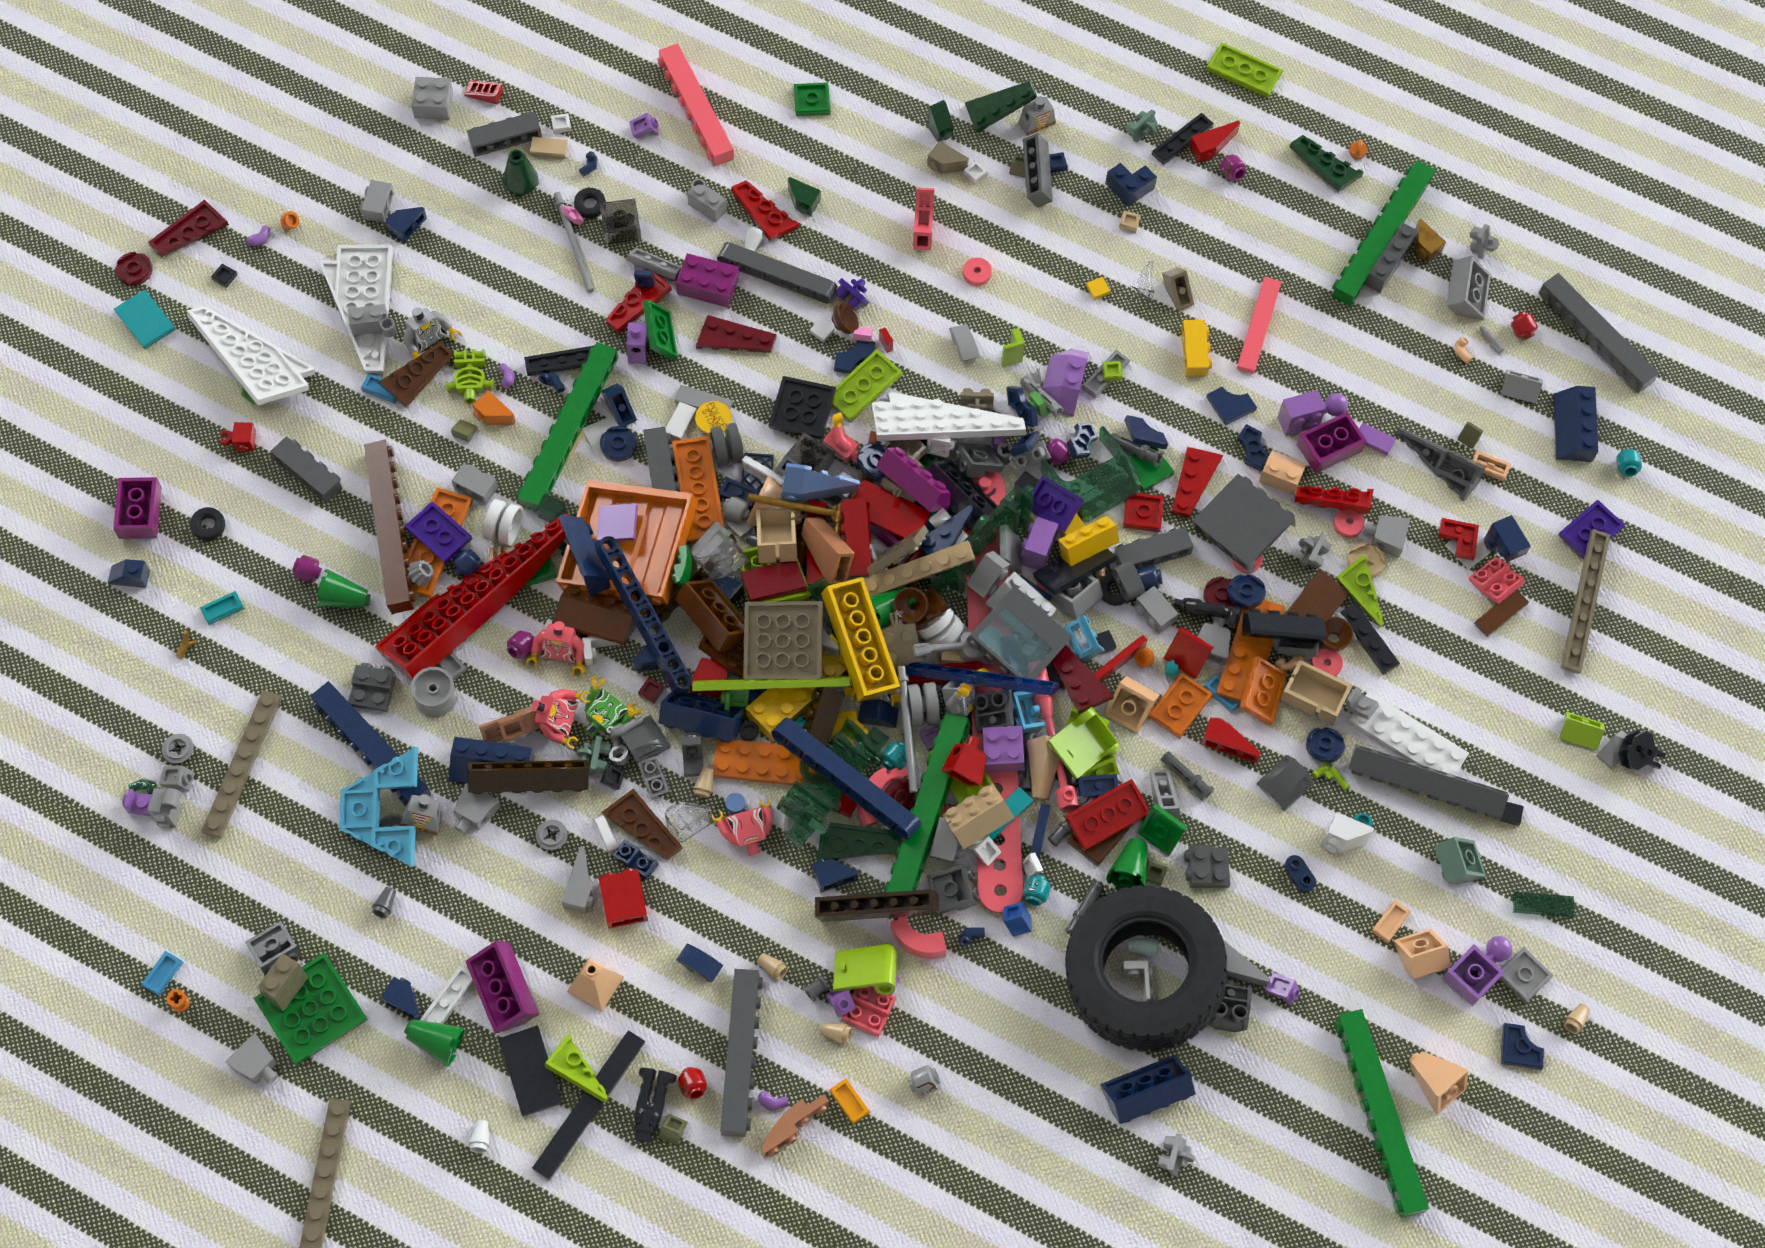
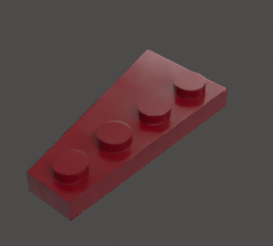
M204 199L148 243L162 257L229 224Z
M707 315L696 343V349L709 347L712 350L726 348L730 349V351L744 349L748 352L771 353L777 334Z
M1067 645L1051 661L1078 714L1085 712L1090 707L1094 708L1114 699V695ZM1051 648L1046 650L1048 655L1051 652Z

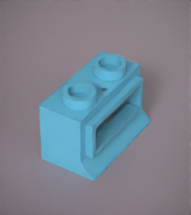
M1082 614L1080 618L1066 625L1065 628L1073 636L1069 640L1075 647L1072 649L1073 653L1084 662H1087L1105 652V650L1096 640L1098 636L1089 625L1090 619ZM1080 628L1090 647L1084 651L1074 631Z
M1035 689L1014 692L1012 694L1013 726H1022L1023 734L1040 732L1045 726V722H1038L1037 715L1040 713L1039 705L1033 706L1031 699L1036 693ZM1019 702H1023L1029 723L1027 725L1025 724Z

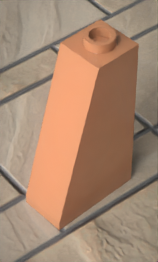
M822 517L805 518L801 535L821 574L831 585L847 581L855 553Z

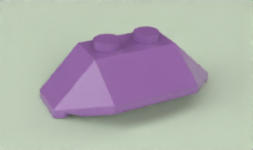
M1069 349L1050 356L1043 390L1064 408L1062 414L1074 416L1089 352Z

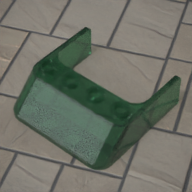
M1104 426L1100 427L1099 440L1113 458L1072 481H1064L1046 459L1041 460V473L1046 478L1084 499L1077 511L1078 516L1083 522H1088L1133 497L1141 490V483L1131 459Z

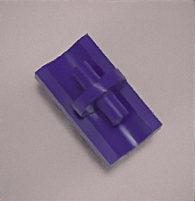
M842 278L838 281L840 286L835 292L836 295L844 300L850 293L853 297L849 300L848 304L855 311L862 304L866 306L869 303L859 293L860 291L862 293L867 291L864 287L865 280L859 279L857 281L852 279L853 287Z

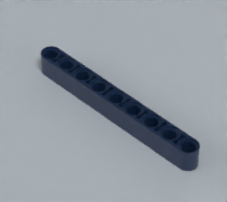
M612 536L603 537L596 546V552L670 689L677 694L683 693L692 683L686 667L619 544ZM603 544L609 545L610 550H606ZM612 561H617L619 563V567H615ZM621 578H626L629 584L623 583ZM631 594L635 595L638 601L632 600ZM640 611L645 612L647 614V618H643L640 615ZM649 628L656 631V636L650 633ZM659 645L665 648V653L659 650ZM668 662L674 664L675 670L668 667ZM677 679L684 682V687L679 686Z
M784 718L771 731L772 737L900 838L908 840L920 828L921 822L913 813L791 719Z

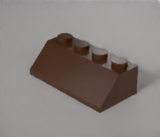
M712 579L684 582L675 600L691 618V621L700 629L702 634L710 641L713 648L721 652L732 650L744 641L745 618Z
M569 585L560 596L552 620V624L561 621L566 627L574 628L576 632L625 645L637 627L623 601L600 594L590 596L588 591Z

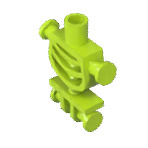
M467 349L464 352L454 350L455 368L462 369L455 372V382H445L447 391L450 392V390L457 389L458 394H464V401L472 404L476 401V393H484V388L494 389V379H491V381L486 380L484 372L476 368L486 367L485 349H482V351L472 349V353H467Z

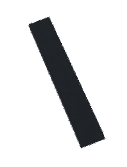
M629 1030L595 1077L599 1084H602L607 1096L613 1091L646 1043L645 1040ZM585 1091L532 1169L550 1181L604 1102Z

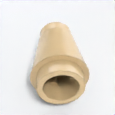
M702 768L693 788L695 790L694 795L709 798L713 789L714 770Z
M765 953L761 954L757 960V963L773 980L777 979L779 981L787 973L788 967L785 966V962Z
M1580 1003L1564 1019L1565 1029L1573 1034L1581 1032L1590 1008Z
M823 1023L820 1034L841 1044L844 1042L849 1043L852 1027H849L848 1024Z

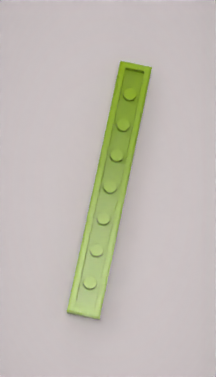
M837 676L797 680L740 679L694 681L692 683V691L850 686V677Z

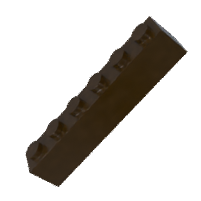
M717 521L690 549L692 553V570L689 581H698L706 578L710 570L721 562L722 557L732 550L737 542L733 534ZM677 584L673 585L668 605L651 604L661 623L668 620L671 613L680 606L675 600L680 591V587Z
M587 760L467 762L468 793L482 794L483 792L501 794L503 792L522 793L523 791L541 793L543 791L562 792L563 790H572L574 792L588 790L589 766Z
M933 889L815 897V918L821 922L939 914V894Z

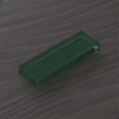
M1514 891L1513 913L1574 917V896Z

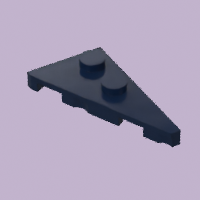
M969 505L925 536L926 539L919 546L922 552L927 556L955 545L962 533L963 526L971 518V514L974 511L973 507Z

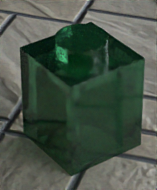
M547 494L544 495L536 508L538 518L550 523L559 518L558 516L565 513L568 514L565 502Z

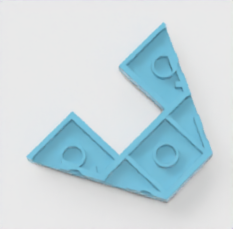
M411 747V750L403 755L396 756L388 764L381 765L373 770V773L358 779L353 785L343 788L340 797L339 830L414 867L416 827H379L381 789L417 787L418 747Z

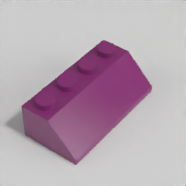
M895 447L885 450L876 465L881 472L929 512L939 511L942 508L948 510L950 508V492L942 482L933 479L930 472L921 469L917 461L904 455L905 452L902 449Z
M494 941L465 960L494 1033H500L523 1025L539 1015L510 942Z

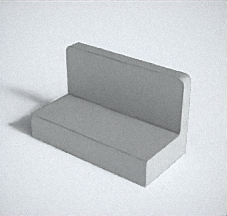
M1506 369L1501 394L1536 403L1543 385L1542 379Z

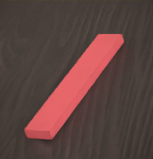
M1264 277L1236 369L1254 374L1282 281Z

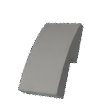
M967 324L949 328L953 345L957 346L961 362L980 357L975 340Z
M657 756L640 761L638 766L650 798L668 793L669 789Z

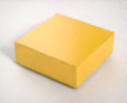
M1103 277L1086 283V287L1093 300L1110 294V289Z

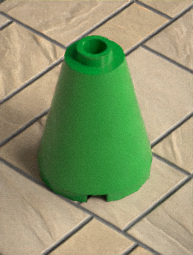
M329 569L324 570L327 576H322L316 596L320 598L319 603L315 602V606L363 609L364 605H369L371 595L368 594L367 589Z
M906 586L870 596L880 628H886L891 624L890 613H893L895 620L894 598L899 591L907 588ZM914 598L910 599L909 606L914 603Z
M1138 837L1130 839L1108 871L1107 883L1115 885V890L1118 891V889L1126 887L1129 889L1132 886L1138 885L1145 887L1148 845L1143 839Z
M414 1019L412 1023L408 1022L404 1033L407 1034V1040L442 1065L449 1067L456 1057L455 1052L457 1048L461 1046L465 1030L459 1026Z

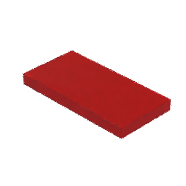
M866 480L862 482L853 499L868 498L870 506H867V510H869L870 524L900 539H904L924 526L931 515V512L906 499L896 497L893 493Z
M1130 779L1065 815L1064 818L1082 850L1085 851L1146 817L1150 809L1133 779Z

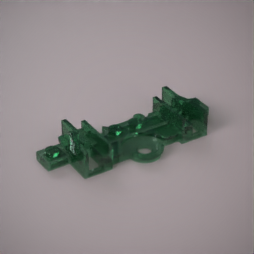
M1027 484L1024 489H1021L1016 485L1000 501V504L989 516L985 514L979 518L973 526L970 535L964 540L970 542L974 557L975 555L980 556L985 546L995 541L996 533H999L1001 525L1006 524L1015 534L1019 532V528L1023 531L1027 528V520L1030 517L1034 502L1033 487ZM975 560L942 571L929 585V588L933 587L942 595L948 585L950 589L963 594L965 592V583L967 582L965 577L971 578L974 573Z
M847 718L841 730L833 735L829 746L832 752L864 776V770L869 764L879 768L886 756L880 751L890 737L875 726L866 735L857 724ZM843 734L858 744L857 747H854ZM800 761L799 770L805 781L802 784L795 781L786 796H782L776 808L795 822L785 837L799 848H802L815 830L822 835L828 831L831 824L825 819L830 811L837 812L841 807L840 800L845 794L821 775L812 774L809 771V766Z

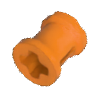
M174 989L167 995V1002L174 1011L184 1012L188 1009L190 1001L183 991Z

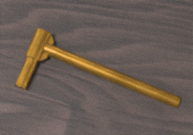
M748 494L747 501L831 516V520L835 524L834 531L841 538V523H844V515L840 514V504H836L832 509Z

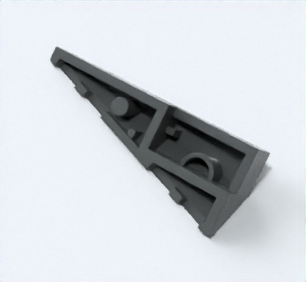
M1398 428L1396 434L1407 443V446L1413 449L1419 455V458L1438 477H1441L1450 489L1460 496L1461 500L1465 501L1478 485L1486 466L1410 431Z

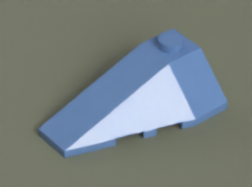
M786 463L780 499L801 502L857 492L860 481L842 475L833 477L824 470H821L820 473L811 471L812 467L806 465Z

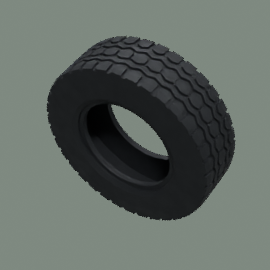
M1138 885L1132 886L1129 889L1128 887L1118 889V892L1113 891L1107 894L1105 898L1102 897L1094 902V906L1091 905L1084 912L1085 915H1081L1068 940L1065 967L1069 994L1079 1016L1085 1024H1088L1092 1031L1098 1033V1036L1104 1040H1110L1111 1044L1119 1047L1123 1046L1124 1049H1137V1051L1142 1052L1151 1050L1153 1052L1161 1051L1163 1048L1165 1050L1174 1048L1175 1045L1179 1046L1187 1042V1039L1191 1040L1209 1024V1021H1212L1220 1008L1225 994L1227 954L1222 935L1216 923L1213 922L1207 911L1204 912L1203 907L1197 902L1194 903L1193 899L1186 895L1182 896V893L1173 889L1170 891L1169 888L1161 886L1156 888L1154 885H1145V887ZM1140 935H1153L1164 938L1173 943L1184 955L1189 967L1187 976L1182 985L1173 994L1161 1000L1140 1002L1129 999L1118 993L1110 985L1104 973L1106 961L1116 946L1131 937Z

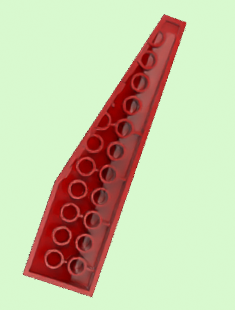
M559 518L547 524L544 531L535 532L530 535L531 539L521 544L519 542L514 545L515 549L509 553L503 552L479 567V572L463 577V582L456 586L454 584L446 588L448 591L444 594H436L380 641L375 648L411 681L422 669L436 667L445 657L451 654L453 650L466 641L469 636L498 612L556 551L566 538Z

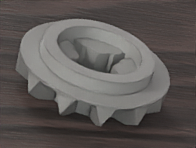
M174 734L168 737L162 745L164 758L167 762L169 761L174 765L176 763L183 764L194 753L192 740L184 734ZM176 743L181 748H183L181 749V755L177 754V752L175 751L177 746Z
M547 820L537 828L536 840L543 849L553 851L560 849L563 844H566L568 832L565 825L560 821ZM548 830L553 834L557 833L555 835L556 841L551 838L547 839L549 837Z

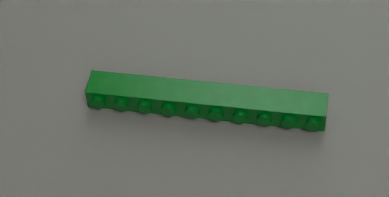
M1418 160L1413 166H1409L1406 171V178L1402 177L1397 186L1399 189L1392 192L1389 198L1391 200L1390 203L1386 202L1381 212L1383 214L1376 217L1373 223L1375 226L1367 231L1365 235L1366 240L1361 241L1357 247V254H1352L1348 262L1350 265L1343 268L1340 274L1342 276L1341 279H1336L1332 286V289H1334L1333 298L1350 307L1352 306L1364 287L1370 271L1401 224L1405 223L1431 182L1436 169Z
M596 342L594 348L591 347L587 362H584L581 366L579 378H575L571 393L567 394L563 409L558 411L556 423L550 427L548 439L543 441L541 452L533 461L532 470L526 474L524 486L518 490L517 497L521 506L541 513L569 457V453L619 358L615 348Z
M945 713L944 719L941 718L938 729L940 731L933 740L934 749L927 758L928 767L921 776L922 785L920 790L916 792L915 806L910 810L920 820L921 826L908 840H903L902 845L898 846V858L896 863L892 864V876L890 881H887L884 892L912 891L918 888L937 830L939 818L941 817L953 781L951 776L941 770L953 746L965 743L970 729V722L967 717Z
M1363 1009L1339 1014L1335 1020L1336 1022H1334L1335 1030L1341 1036V1048L1343 1053L1347 1054L1349 1060L1347 1061V1066L1350 1073L1354 1075V1087L1356 1092L1360 1093L1362 1099L1360 1100L1361 1109L1363 1112H1366L1368 1117L1367 1127L1369 1132L1373 1133L1375 1139L1373 1141L1374 1148L1380 1154V1166L1383 1173L1386 1172L1388 1178L1387 1187L1389 1192L1393 1193L1395 1199L1393 1202L1394 1209L1397 1214H1400L1401 1219L1425 1213L1429 1206Z

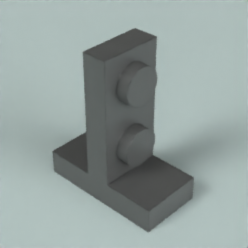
M688 735L681 738L684 777L699 776L704 767L702 736Z

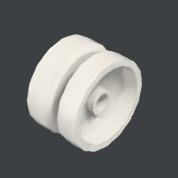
M494 499L488 508L484 520V539L491 541L499 539L501 544L511 546L515 542L522 524V506L516 504L507 506L506 501Z
M949 608L916 632L924 639L925 643L930 645L952 643L961 634L964 624L957 615H953L954 612Z

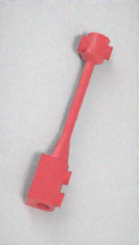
M1042 661L1031 662L1026 666L1027 677ZM1045 667L1030 684L1029 688L1036 691L1031 698L1033 706L1039 705L1040 713L1045 720L1048 736L1053 737L1056 735L1052 719L1053 694L1047 668ZM1059 758L1056 771L1060 788L1055 792L1060 811L1069 812L1077 809L1079 804L1075 787L1068 785L1063 762Z

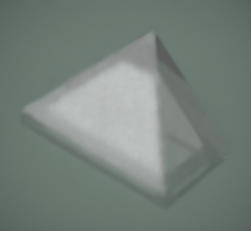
M1149 261L1130 285L1147 301L1151 302L1154 295L1153 261Z

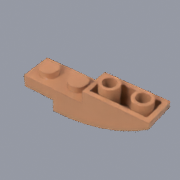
M530 706L517 710L515 714L479 725L483 741L497 742L504 739L505 742L539 729L540 725L535 723L537 712L532 711Z
M825 1094L808 1105L801 1099L782 1115L764 1142L761 1150L763 1158L767 1156L771 1158L779 1153V1148L785 1144L787 1146L793 1144L797 1140V1136H799L797 1126L800 1128L810 1122L811 1117L814 1115L820 1116L828 1110L829 1100Z

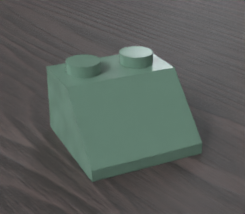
M1453 837L1435 845L1436 858L1441 864L1442 876L1446 883L1461 884L1486 878L1474 840Z

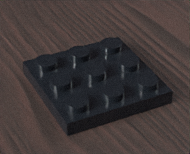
M783 376L768 427L822 440L837 391L836 387Z

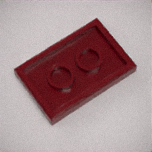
M797 561L780 562L740 572L750 602H761L807 591V586Z

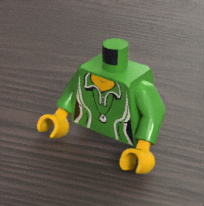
M598 675L591 678L593 686L589 690L591 694H588L586 701L590 702L585 704L584 710L586 719L590 723L584 730L591 737H594L599 730L608 736L607 728L609 726L615 727L618 724H625L635 719L634 715H639L642 712L641 708H637L634 711L637 703H630L627 707L603 688L599 689V686L604 685L605 679L602 678L598 684L596 682Z

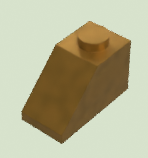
M1420 219L1415 228L1418 230L1415 238V252L1428 263L1443 251L1446 241Z

